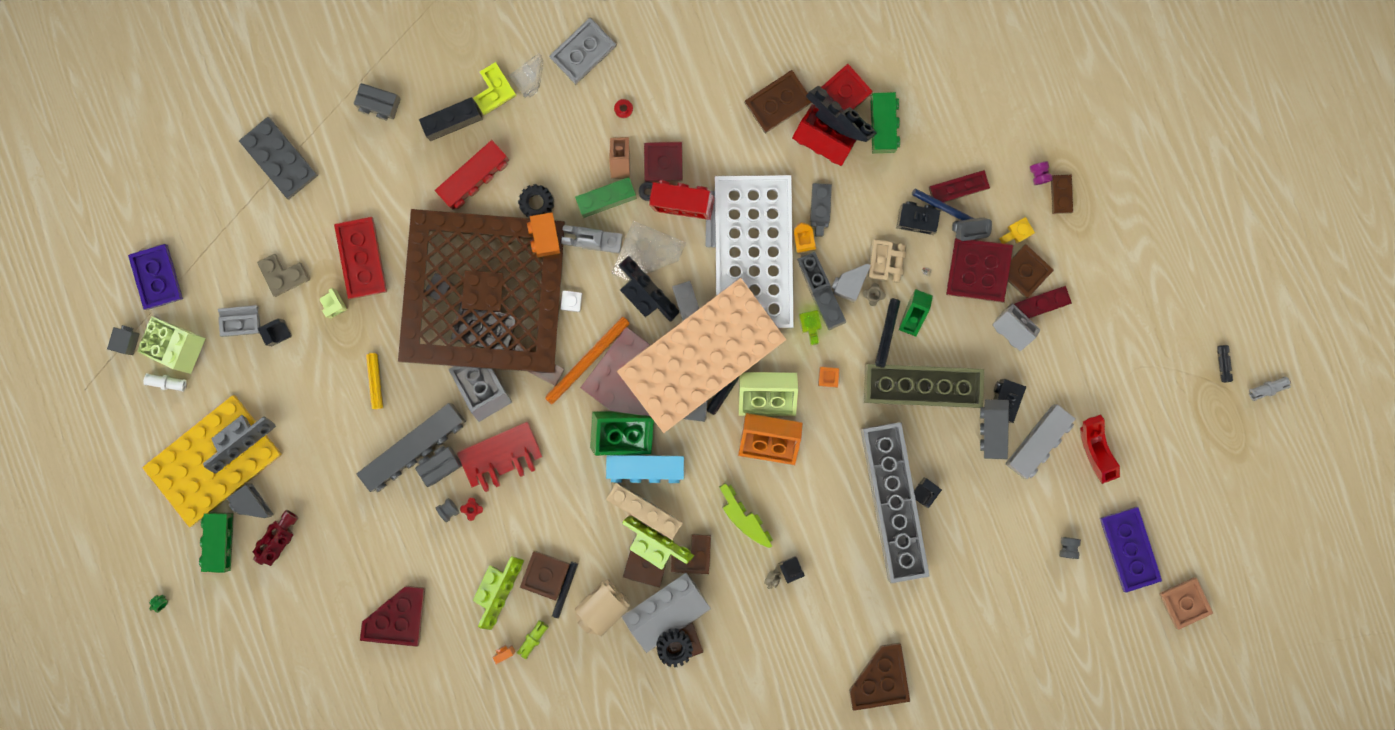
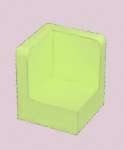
M333 288L329 289L330 293L320 298V302L324 307L322 312L326 318L330 319L347 310L338 291Z

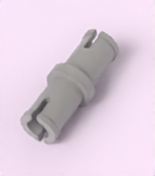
M1287 377L1273 382L1267 381L1262 386L1250 389L1249 396L1253 401L1265 396L1271 397L1276 392L1289 389L1291 383Z

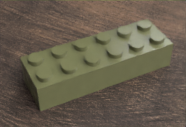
M875 364L865 365L864 403L966 408L983 407L984 369L886 365L884 368H881Z

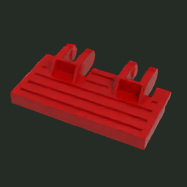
M528 422L457 452L471 487L480 485V481L485 492L489 491V485L483 475L484 473L489 471L493 484L499 487L500 482L494 470L495 468L500 476L514 470L515 465L519 476L522 477L525 473L518 458L524 456L529 470L533 472L535 471V466L529 453H532L534 460L543 457Z

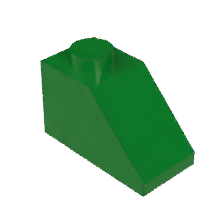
M917 289L914 290L899 326V331L917 336L930 311L933 295Z

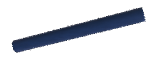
M916 188L912 192V196L960 220L975 219Z

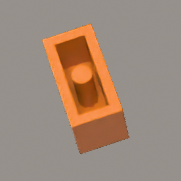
M553 212L530 216V222H527L529 234L533 233L534 241H530L532 253L536 252L537 257L560 254Z

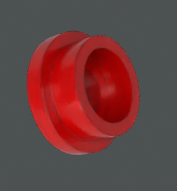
M626 99L617 101L614 106L615 114L619 118H628L633 112L632 103ZM625 105L627 110L621 111L620 107Z

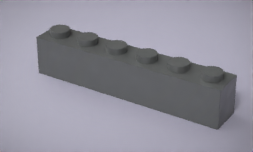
M448 403L356 473V475L369 492H380L387 486V481L390 479L394 481L402 475L401 471L407 467L409 469L417 463V458L421 455L425 457L433 451L432 447L434 445H441L447 441V436L451 432L455 434L463 428L462 424L466 422L452 403Z

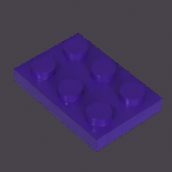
M163 244L128 255L143 310L183 300L168 245Z

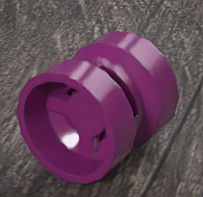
M1048 161L1029 167L1030 172L1034 176V185L1044 184L1053 180L1052 175L1048 171L1050 168Z

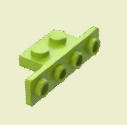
M628 516L623 520V525L638 533L629 550L661 570L666 566L671 555L686 564L693 559L694 555L687 548L678 546L673 540L657 533L658 531L641 523L637 518Z
M511 556L504 572L493 566L488 567L473 598L475 603L486 609L479 622V628L493 629L501 609L504 607L505 601L514 586V582L522 569L523 559Z

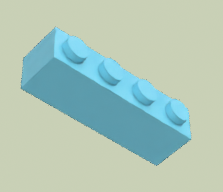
M606 455V479H611L613 483H621L622 479H630V483H641V479H649V483H661V479H668V483H680V480H684V456Z

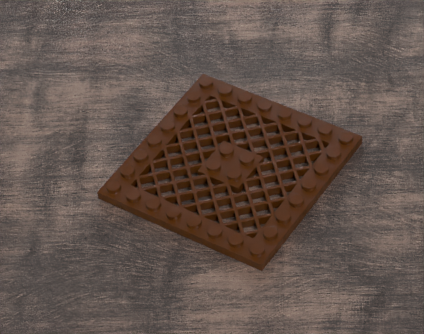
M411 209L398 362L554 373L564 246L561 240L564 237L563 226L565 221L554 220L560 254L543 256L542 265L536 258L537 254H533L528 249L531 245L530 241H534L533 233L529 234L527 222H530V218ZM442 232H450L454 234L447 238ZM461 233L474 235L467 240ZM440 234L445 241L437 247L431 240ZM459 235L464 243L456 249L451 241ZM481 235H488L492 237L489 240L485 241V239ZM479 237L484 244L475 250L470 242ZM501 237L512 238L505 243ZM497 238L503 246L494 251L489 244ZM520 238H527L531 240L524 244ZM517 240L522 247L514 253L509 245ZM430 243L434 250L428 254V244ZM449 244L454 251L445 257L440 250ZM468 245L473 253L465 259L460 251ZM487 247L492 252V255L484 260L479 253ZM506 248L512 256L504 262L498 254ZM526 250L531 257L523 263L517 256ZM438 252L443 260L435 266L430 258ZM457 254L463 261L454 267L449 260ZM477 256L482 263L474 269L469 261ZM496 257L501 265L493 270L488 263ZM515 258L521 266L513 272L507 264ZM534 260L540 267L534 273H531L526 266ZM427 261H428V263L433 267V269H431V270L426 274ZM447 263L453 270L444 276L438 269ZM466 264L471 271L464 270L463 277L458 270ZM486 266L490 272H481L479 270ZM505 267L510 275L503 280L504 274L498 272ZM522 269L530 275L523 282L516 276ZM542 271V280L540 283L535 276ZM437 272L442 279L433 285L428 277ZM456 273L461 281L452 286L447 279ZM514 278L519 285L511 291L505 283ZM531 279L538 285L532 292L525 286ZM426 280L431 288L424 293ZM445 281L451 289L442 295L437 287ZM463 284V295L461 296L456 289ZM504 287L509 294L502 299V289ZM523 288L528 295L520 301L514 293ZM541 289L539 302L534 297V294ZM435 290L440 298L432 304L426 297ZM455 292L460 299L451 305L446 298ZM512 296L518 304L510 310L504 302ZM529 298H532L537 305L529 311L523 304ZM425 300L430 305V307H428L423 312V303ZM444 301L450 308L440 314L435 307ZM462 303L461 308L467 311L460 316L455 308ZM502 305L507 313L499 319L494 312H501ZM521 306L527 314L518 320L513 312ZM433 309L439 317L430 323L425 315ZM537 309H539L538 321L532 315ZM474 310L487 312L480 317ZM453 311L458 319L450 325L444 317ZM472 312L478 320L469 326L464 318ZM492 314L497 321L488 327L483 320ZM511 315L516 323L508 329L502 321ZM530 316L536 324L527 330L522 322ZM423 318L428 326L421 331ZM442 319L448 327L439 333L433 326ZM462 321L467 329L459 335L453 327ZM481 322L487 330L478 336L473 328ZM501 324L506 332L498 338L492 330ZM520 325L526 333L517 339L511 331ZM538 327L536 340L532 336L531 332ZM432 328L437 336L428 342L423 335ZM451 330L457 337L448 344L442 336ZM471 331L476 339L467 345L462 337ZM490 333L496 340L487 347L481 339ZM509 334L515 342L507 348L501 340ZM526 336H529L534 342L528 349L520 343ZM420 338H422L426 344H420ZM441 339L446 346L433 344ZM460 340L465 345V347H458L453 345ZM477 342H480V343L484 346V348H472V347H473ZM499 343L504 350L491 348ZM518 344L523 351H514L511 349ZM536 346V352H530Z

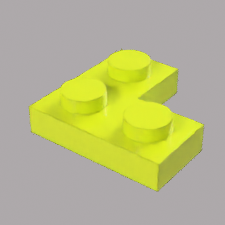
M496 62L480 71L489 88L473 98L483 115H486L514 98L516 94Z

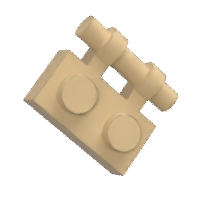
M874 239L868 278L887 281L889 273L893 274L892 282L900 283V278L904 271L902 269L903 259L906 258V252H904L905 245L898 244L896 251L892 250L893 242ZM891 257L896 258L895 267H889Z

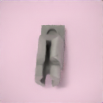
M563 226L564 233L576 236L575 240L562 237L561 243L563 245L582 247V249L620 253L622 234L604 232L603 230L585 227Z

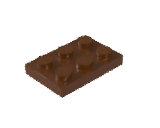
M793 70L744 101L765 134L812 102L806 97L808 93Z

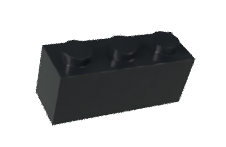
M472 97L419 119L425 136L430 142L483 120Z

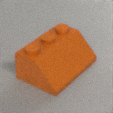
M746 413L738 456L795 465L802 437L803 423Z

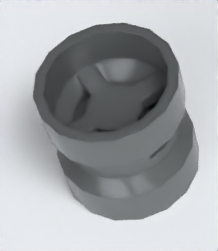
M1061 537L1063 547L1060 550L1059 557L1079 559L1078 547L1081 545V539Z

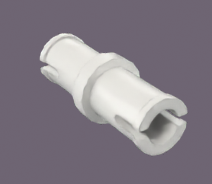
M146 373L144 377V385L161 387V390L173 389L184 392L187 385L185 379L170 378L169 375L158 376Z

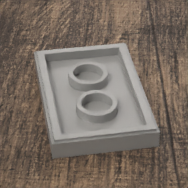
M589 18L549 57L576 85L617 45Z

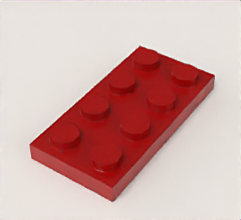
M373 217L334 224L348 299L387 292Z

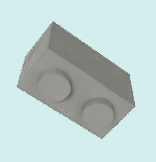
M1011 304L1001 313L993 323L995 330L1009 340V343L1019 351L1030 344L1040 332V329L1014 304Z

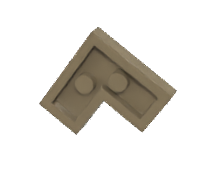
M272 254L257 262L274 297L309 281V277L300 262L285 270L276 254Z

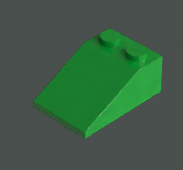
M592 411L590 448L595 456L651 454L654 420L651 416L614 411Z

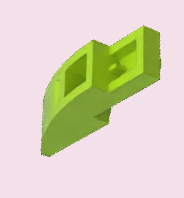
M724 483L719 486L728 501V504L722 508L730 520L749 538L760 545L771 548L770 542L773 539L768 530L765 532L762 530L760 525L763 522L759 515H753L752 512L747 515L744 514L747 510L741 501L737 503L734 498L737 494L732 485L727 486Z

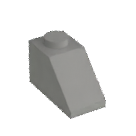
M865 264L841 274L839 278L836 277L832 288H834L833 294L855 302L871 265Z

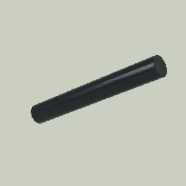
M571 561L552 614L554 618L559 619L578 566L576 562Z

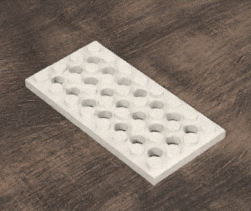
M791 175L715 176L716 295L739 278H742L748 288L752 285H757L760 288V293L755 297L778 328H794ZM754 190L759 194L757 200H750L748 193ZM770 190L776 191L778 194L777 199H768L767 192ZM737 191L740 197L738 200L733 201L729 198V193ZM755 209L758 211L759 217L757 219H750L748 212ZM770 209H775L778 212L776 219H770L767 216V212ZM731 210H738L740 217L733 220L729 217V212ZM755 228L759 231V236L751 238L748 235V231ZM770 228L777 229L778 236L776 238L768 236L767 231ZM731 229H738L740 236L736 239L731 238L729 235ZM733 247L740 250L741 254L737 258H733L729 254L730 249ZM752 247L758 248L759 256L751 257L748 253L749 249ZM770 247L778 249L779 253L776 257L768 255ZM733 266H737L741 270L740 275L737 277H733L730 274V269ZM752 266L758 267L760 274L755 277L751 276L749 268ZM770 266L778 268L779 273L777 276L769 275L768 268ZM769 286H778L779 293L771 295L768 292ZM777 304L779 306V313L771 314L768 310L769 306Z

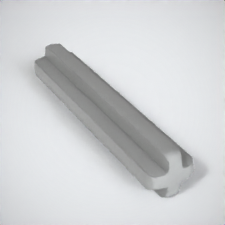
M711 191L715 198V191ZM715 200L711 220H706L705 246L708 248L716 247Z

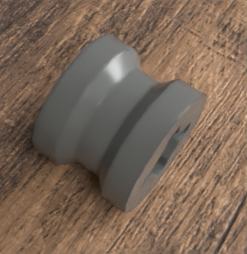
M449 498L445 500L443 505L435 507L439 516L446 523L450 521L453 515L457 516L460 513L457 506Z

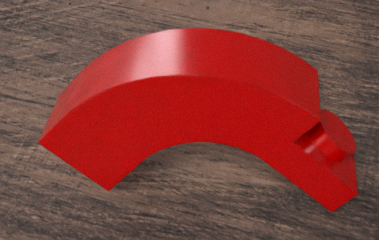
M1101 414L1083 421V427H1080V435L1095 474L1102 484L1120 478V465L1111 453L1105 437L1104 418Z

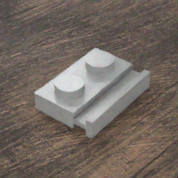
M259 306L218 309L220 337L260 334L258 331L260 327Z

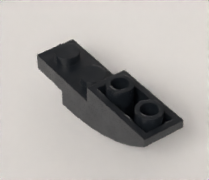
M820 86L815 87L806 95L819 109L815 115L840 134L863 142L869 141L877 134L872 126L859 116L857 111L851 107L843 110L841 105L834 101L827 91Z

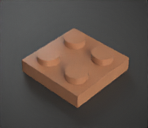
M1193 577L1159 593L1175 628L1178 630L1213 614L1197 578Z

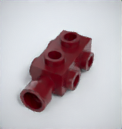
M285 510L281 515L282 519L280 522L275 520L267 527V532L262 539L256 542V547L252 551L255 555L253 560L256 563L272 566L275 560L279 558L280 553L290 543L294 535L289 528L299 519L297 515L289 510Z

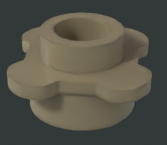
M877 283L872 284L871 288L863 291V297L869 300L871 306H876L879 300H883L886 297V294L882 292Z
M773 570L769 572L764 584L768 585V589L778 586L781 577H779L780 572H774Z

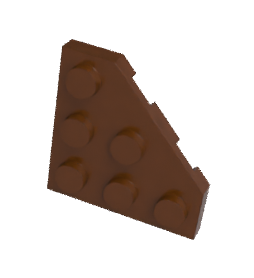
M901 643L880 646L849 689L853 711L910 702Z

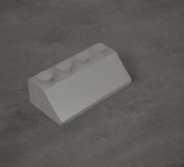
M685 573L627 612L622 618L632 635L645 652L648 653L657 646L656 643L657 641L659 642L658 637H663L662 633L664 631L669 633L668 629H672V632H675V628L680 631L711 608L692 578Z

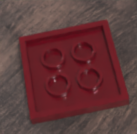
M955 238L946 295L1005 303L1014 246L977 240L961 241Z

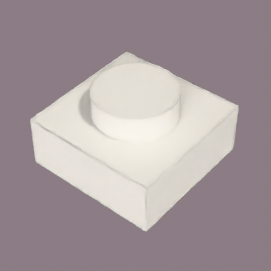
M563 291L561 310L580 312L582 293Z

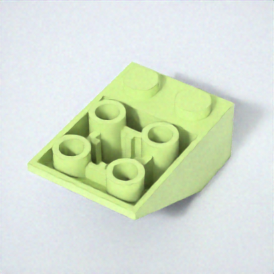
M151 316L137 352L174 370L191 374L206 338Z

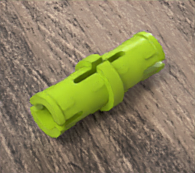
M538 620L531 633L526 635V640L517 651V654H522L521 657L527 659L534 647L539 645L540 638L549 626L547 624L544 625L543 621Z

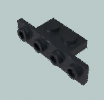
M627 256L619 264V267L631 280L620 291L645 318L658 308L670 322L674 320L679 314L675 304L664 295L663 291L652 282L650 277L642 271L637 263L630 256Z

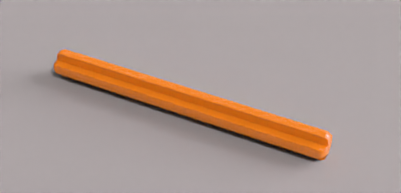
M621 317L547 394L545 399L550 404H554L623 330L629 326L630 322L625 317Z

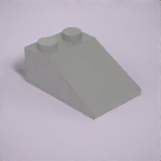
M457 366L448 369L469 410L478 422L512 403L493 369Z

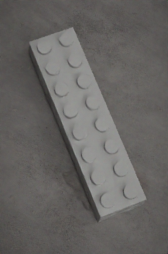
M897 422L860 429L887 579L890 583L930 577L902 423Z

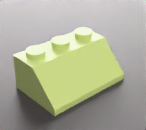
M744 372L739 376V416H745L746 413L760 416H796L798 398L797 373Z

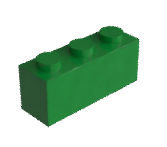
M896 92L872 93L870 97L871 126L877 133L871 138L872 154L895 153L897 148L900 147V136H897L900 118L896 117V110H899V98H896Z
M629 177L575 197L583 218L637 199Z
M204 513L201 519L203 536L200 538L202 555L199 558V566L201 567V572L225 573L231 571L234 513Z

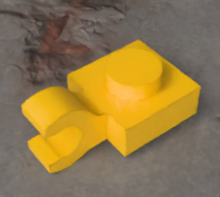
M1024 217L1008 226L1010 232L1000 237L999 240L1002 244L1012 239L1019 243L1035 234L1027 218Z

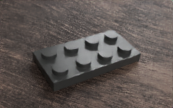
M269 117L265 118L239 140L241 145L288 200L318 176Z

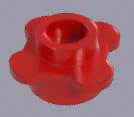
M469 498L468 502L460 507V512L464 513L469 521H473L475 516L483 512V507L479 506L475 498Z

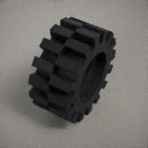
M533 184V186L529 185L527 189L522 190V194L519 195L520 200H518L520 210L527 218L552 212L554 199L547 188L542 185ZM535 195L541 196L544 201L543 206L540 209H532L529 205L531 197Z
M675 628V632H672V629H668L669 633L664 631L662 633L663 637H658L659 642L657 641L656 643L658 656L664 665L667 663L668 667H671L672 664L674 668L678 667V663L683 666V661L687 663L689 661L688 657H692L691 651H693L691 640L683 630L679 632V629ZM679 642L682 648L678 653L671 654L667 651L669 644Z

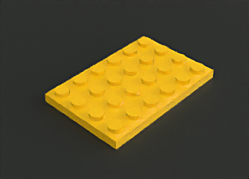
M235 395L229 397L142 467L188 527H193L202 519L204 513L214 510L282 455L269 437L265 435L219 472L213 473L203 466L205 461L217 453L211 438L241 415L247 418L250 426L256 422Z

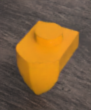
M799 223L794 228L797 253L816 250L812 227L807 223Z

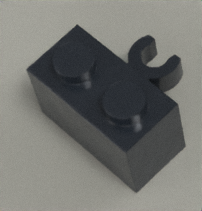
M906 201V204L903 203L900 206L896 229L934 235L937 233L941 210H937L932 205L921 207L917 206L915 202Z
M1000 379V382L997 381L995 384L993 400H1009V423H1014L1026 386L1007 379Z

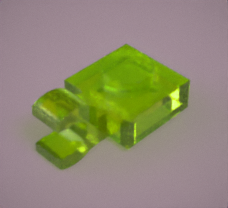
M818 310L800 313L799 319L802 333L808 332L810 345L818 344L819 340L816 330L822 329Z

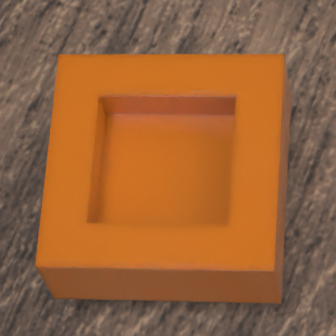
M820 367L818 386L838 388L839 368Z
M504 645L496 650L497 654L492 658L495 664H498L513 656L516 651L513 646L507 648Z

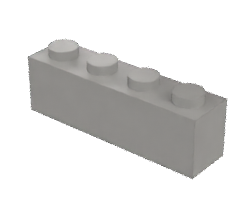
M1058 404L1052 405L1005 464L1023 479L1032 478L1037 473L1039 464L1041 462L1044 463L1049 458L1051 449L1056 448L1061 443L1063 434L1068 433L1073 428L1075 418Z

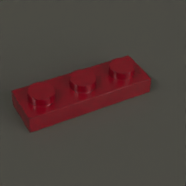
M985 170L929 187L931 196L943 203L990 189Z
M1066 286L1014 303L1028 318L1072 304Z

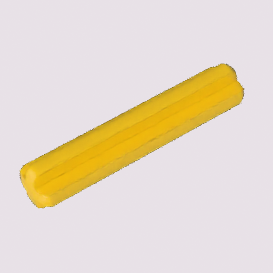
M369 353L366 355L371 407L374 410L382 409L383 402L377 353Z

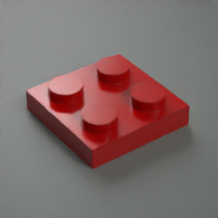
M846 64L821 86L834 101L841 105L843 110L849 107L854 110L873 93L870 87L849 64Z

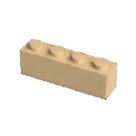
M620 483L615 484L606 499L673 540L683 524L681 520Z

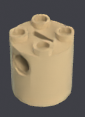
M609 579L602 581L575 608L578 625L586 633L602 637L630 608L629 599L622 592L618 593L614 589L615 585Z

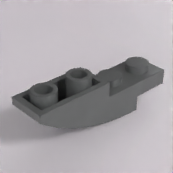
M812 252L798 258L797 261L806 284L828 330L845 324L846 319L832 292L828 278L816 253Z

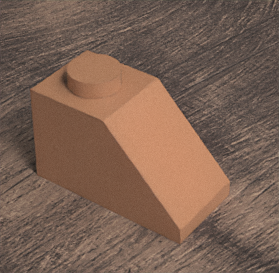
M629 137L610 138L609 162L611 179L630 178Z

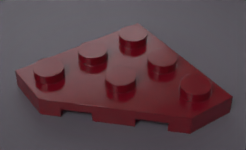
M405 586L362 621L360 641L418 647L425 588Z

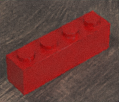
M491 140L434 191L452 210L455 208L459 209L465 204L464 200L466 198L474 196L480 190L479 187L483 183H489L498 170H504L508 165L509 159Z

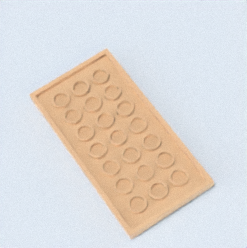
M739 278L618 369L617 373L660 430L665 433L786 341V338L742 278Z

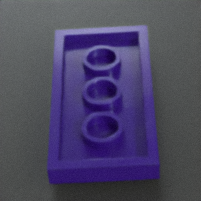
M1133 507L1101 517L1102 528L1123 592L1127 593L1162 582L1139 507Z

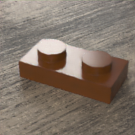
M1072 174L1052 175V214L1073 213Z

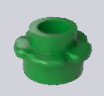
M156 595L150 600L149 609L158 613L166 607L168 601L164 595Z

